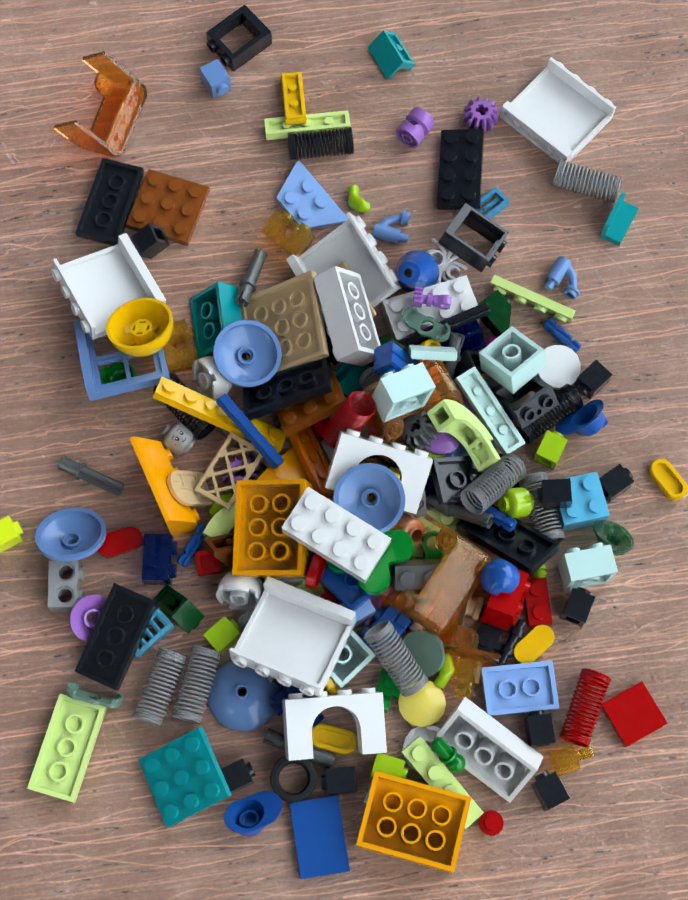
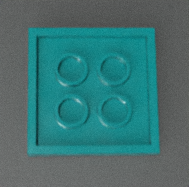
M198 727L138 759L166 828L172 827L232 796L203 727Z

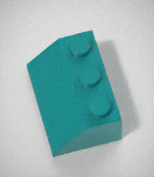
M216 282L189 298L197 359L213 356L214 343L219 333L227 325L242 320L241 307L235 303V298L238 294L237 286Z

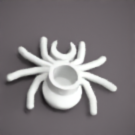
M434 238L431 239L441 250L430 249L425 251L432 255L438 263L439 278L437 284L441 283V277L444 281L455 279L454 276L450 275V272L456 271L460 275L459 267L467 270L465 265L454 261L459 258L458 256L451 257L452 252L449 251L447 254L444 247L438 243L439 241Z

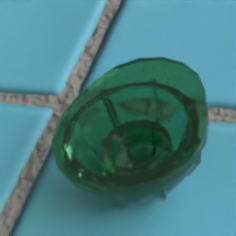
M598 520L594 523L593 531L597 536L598 543H603V546L611 544L613 555H623L633 549V538L623 526L607 520Z

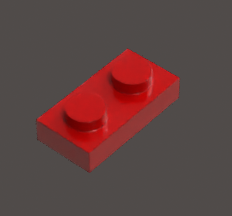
M546 577L527 579V582L531 583L528 593L524 598L528 627L552 625Z

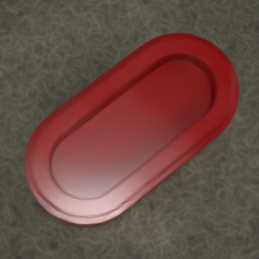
M126 527L106 533L105 541L97 551L105 558L129 553L141 547L143 536L135 527Z
M316 553L305 580V586L311 589L318 587L327 564L326 559Z

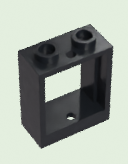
M246 5L240 7L206 32V44L212 53L216 52L221 62L226 67L229 66L233 71H236L272 44L271 31ZM242 23L255 38L235 53H232L220 39Z
M465 203L438 243L482 272L486 265L491 267L496 260L495 252L500 253L507 244L504 239L509 232ZM462 223L494 244L486 256L455 235Z
M536 376L514 394L501 384L491 389L510 420L521 429L559 405L553 387ZM530 391L535 392L533 396L518 406L512 404Z

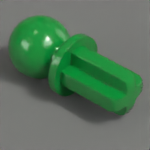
M435 737L434 741L431 742V747L439 755V760L446 764L447 769L452 773L463 771L465 768L464 757L458 754L456 748L450 746L442 737Z

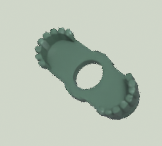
M408 307L404 310L402 315L403 322H405L407 327L417 331L420 336L428 337L436 342H445L449 339L451 329L448 323L443 325L437 322L435 318L419 313L417 307ZM425 322H431L433 328L430 331L421 330V325Z
M68 682L66 686V695L68 697L94 705L119 708L124 699L123 694L115 692L113 697H109L97 692L79 689L78 682Z

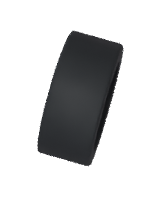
M285 755L277 760L272 767L270 774L271 787L283 801L290 803L303 801L315 789L317 782L315 768L308 759L288 761ZM289 764L300 765L307 772V785L299 793L292 794L286 792L279 783L280 772Z

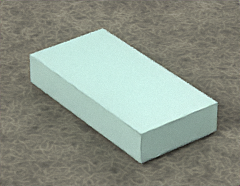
M409 345L408 353L411 359L457 360V351L454 347Z

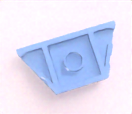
M298 160L276 197L279 205L302 232L313 231L316 228L325 229L329 228V225L346 222L348 220L347 216Z

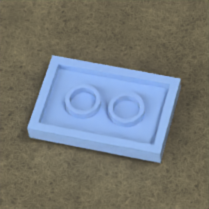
M552 660L482 667L480 669L486 713L491 717L529 713L537 710L549 711L559 709Z

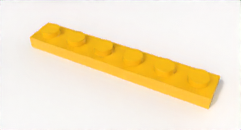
M161 377L152 398L248 440L218 406L216 400ZM258 419L250 420L274 449L280 453L286 438L283 431Z

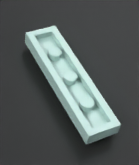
M475 366L454 379L503 455L513 452L526 443Z

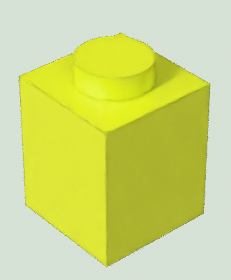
M10 516L0 520V553L23 542L20 535L24 533L18 520L14 522Z

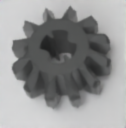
M416 409L414 415L408 413V419L402 420L404 426L399 429L402 434V441L412 449L424 450L425 445L431 447V441L438 440L435 435L438 432L427 414L428 411L424 410L422 412Z

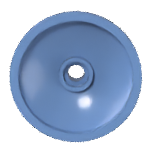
M239 320L227 325L219 333L214 343L213 359L217 370L223 378L236 386L251 388L268 382L275 375L281 363L282 353L278 338L271 329L257 321ZM241 355H248L249 360H243Z
M362 463L348 469L340 477L335 486L333 502L384 533L394 527L403 515L406 495L402 482L392 470L376 463ZM369 493H373L376 496L374 502L368 499Z
M66 508L50 514L39 524L35 532V542L38 550L49 559L62 562L78 561L92 555L103 545L107 532L106 525L101 516L92 510Z
M232 661L221 666L215 673V677H212L214 681L210 682L213 685H209L212 689H208L211 693H207L209 695L207 698L208 705L214 717L225 727L235 731L254 730L268 722L275 713L279 703V687L277 682L269 683L267 677L260 676L254 669L247 666L245 668L239 667ZM245 688L247 694L242 697L239 696V689Z

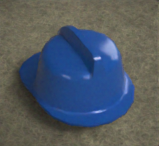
M596 399L585 404L583 408L576 410V413L573 412V415L560 421V424L557 423V426H555L556 432L562 435L574 432L582 436L596 434L608 424L602 412L604 403Z
M273 791L257 792L232 802L224 813V822L233 832L246 837L255 836L265 826H268L279 817L282 810V800Z

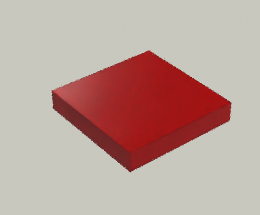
M643 681L601 705L625 748L668 724Z

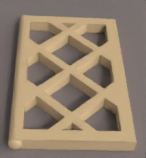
M230 432L197 483L194 491L230 511L236 500V484L232 473L246 469L247 474L243 480H249L263 456L250 442ZM232 439L239 443V450L227 452L226 448ZM254 451L259 455L253 463L248 464L245 452ZM242 453L244 465L231 468L228 457ZM225 458L228 469L214 472L213 468L218 460ZM229 474L232 485L218 488L215 477ZM206 479H213L214 490L206 491L201 488ZM233 490L234 494L228 503L221 500L219 493Z

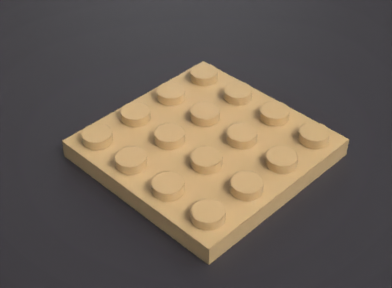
M312 270L251 295L248 306L244 307L243 303L241 307L242 320L260 322L271 329L278 338L282 357L277 372L329 356L321 303L313 278L316 276V272Z

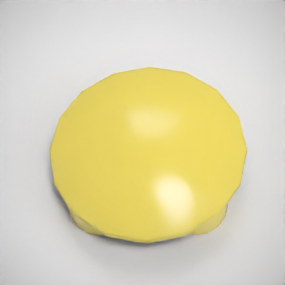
M428 681L421 690L413 695L404 697L400 694L398 700L399 711L411 726H431L444 715L446 707L445 695L434 682Z

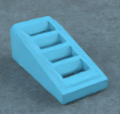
M160 608L154 611L145 631L150 640L146 642L142 638L140 643L143 647L141 649L138 648L135 653L138 659L175 629L174 625ZM157 619L164 625L162 629L155 623ZM150 625L157 632L155 636L148 629Z

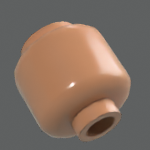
M403 513L396 525L390 529V531L403 530L412 537L414 546L423 540L425 532L424 524L416 517L407 513Z

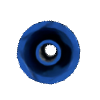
M422 250L407 252L399 259L396 266L398 283L407 292L414 291L415 287L425 288L435 285L439 278L437 261L432 255Z

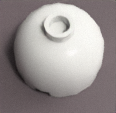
M213 356L202 357L193 362L192 375L194 380L198 379L201 386L196 387L200 394L217 400L221 395L227 394L231 390L232 383L228 382L219 373Z
M230 571L221 579L216 591V598L222 605L224 601L230 604L229 609L248 612L256 608L264 592V585L259 577L233 576L232 571Z

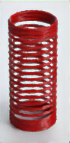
M364 391L352 392L324 427L323 438L325 442L335 448L340 430H345L346 432L347 428L360 431L375 413L376 404L374 399Z
M583 668L580 673L581 678H578L577 690H574V698L570 702V710H568L565 723H563V730H561V735L559 736L561 739L574 745L589 747L591 742L589 737H593L591 733H594L592 729H595L594 725L597 724L595 721H598V713L601 712L602 701L605 700V693L607 688H609L611 678L602 672Z

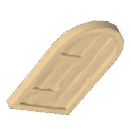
M176 470L168 475V488L176 501L185 506L211 507L214 501L194 491V488L203 476L202 472ZM205 480L201 488L206 491H209V488Z

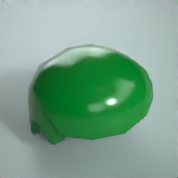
M113 362L110 367L103 366L100 372L102 384L127 379L124 363ZM129 364L131 377L137 376L133 366Z

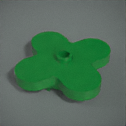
M403 530L384 532L385 535L392 538L391 543L366 583L364 584L358 580V584L363 592L369 595H379L385 592L391 582L390 566L404 563L411 558L414 552L412 537ZM326 560L328 567L332 571L340 574L346 573Z

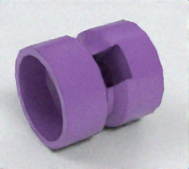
M414 107L406 116V120L396 129L395 133L403 144L410 148H417L424 140L425 135L434 127L435 122L427 111Z

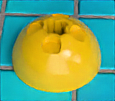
M154 298L134 299L124 303L110 315L106 324V333L110 342L122 353L134 357L149 356L161 350L169 341L173 331V316L170 308L160 300Z

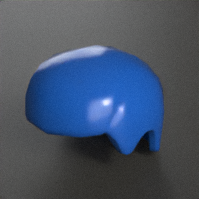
M501 558L493 559L484 565L480 575L482 587L487 592L496 596L504 592L512 593L520 580L517 567Z

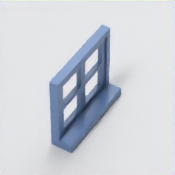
M81 320L73 321L84 385L90 401L158 385L161 377L170 380L163 348L153 354L156 372L131 377L128 359L134 358V356L126 355L120 351L97 357L94 340L91 339L88 333L83 332L80 325ZM123 360L127 379L102 384L98 366Z

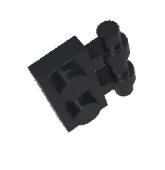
M518 619L515 626L510 625L506 631L481 622L469 647L489 658L493 650L500 653L497 662L505 665L508 658H512L514 654L513 649L518 639H522L524 635L523 630L527 623ZM503 632L510 634L505 645L498 642Z

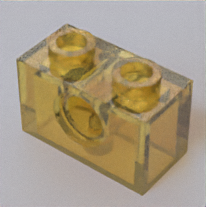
M275 210L261 232L299 257L307 251L315 239V236L310 233L312 229L303 222L300 225L293 222L295 217L285 210L282 214ZM289 228H294L293 235L291 237H286V230Z
M185 319L173 322L171 337L163 347L169 373L190 370L194 360H198L196 346L191 347L190 340L194 339L192 327H187ZM179 343L185 344L181 349L174 348Z

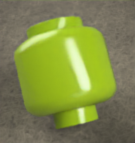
M510 488L499 498L498 507L501 512L507 515V518L509 516L512 518H523L531 513L534 507V498L525 488Z

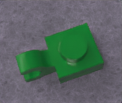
M382 668L376 692H383L384 712L387 713L391 697L398 699L400 692L386 669Z

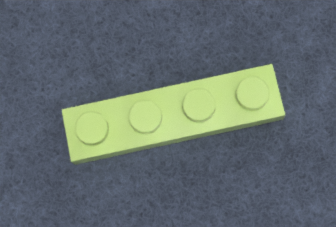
M347 110L306 114L307 123L286 125L285 117L264 119L266 140L288 138V133L292 132L295 136V132L297 134L301 132L302 134L303 131L305 135L307 131L310 135V131L314 133V130L316 132L320 130L321 132L323 129L325 132L327 129L329 132V129L336 130L339 128L340 130L341 127L344 130L345 127H351L349 112Z
M494 275L491 281V287L494 288V292L498 290L502 295L509 294L514 297V301L523 305L527 302L533 305V309L545 314L547 311L553 314V318L560 322H571L575 315V310L497 275Z
M418 736L401 751L429 786L470 796L421 736ZM472 798L464 829L469 827L484 813Z

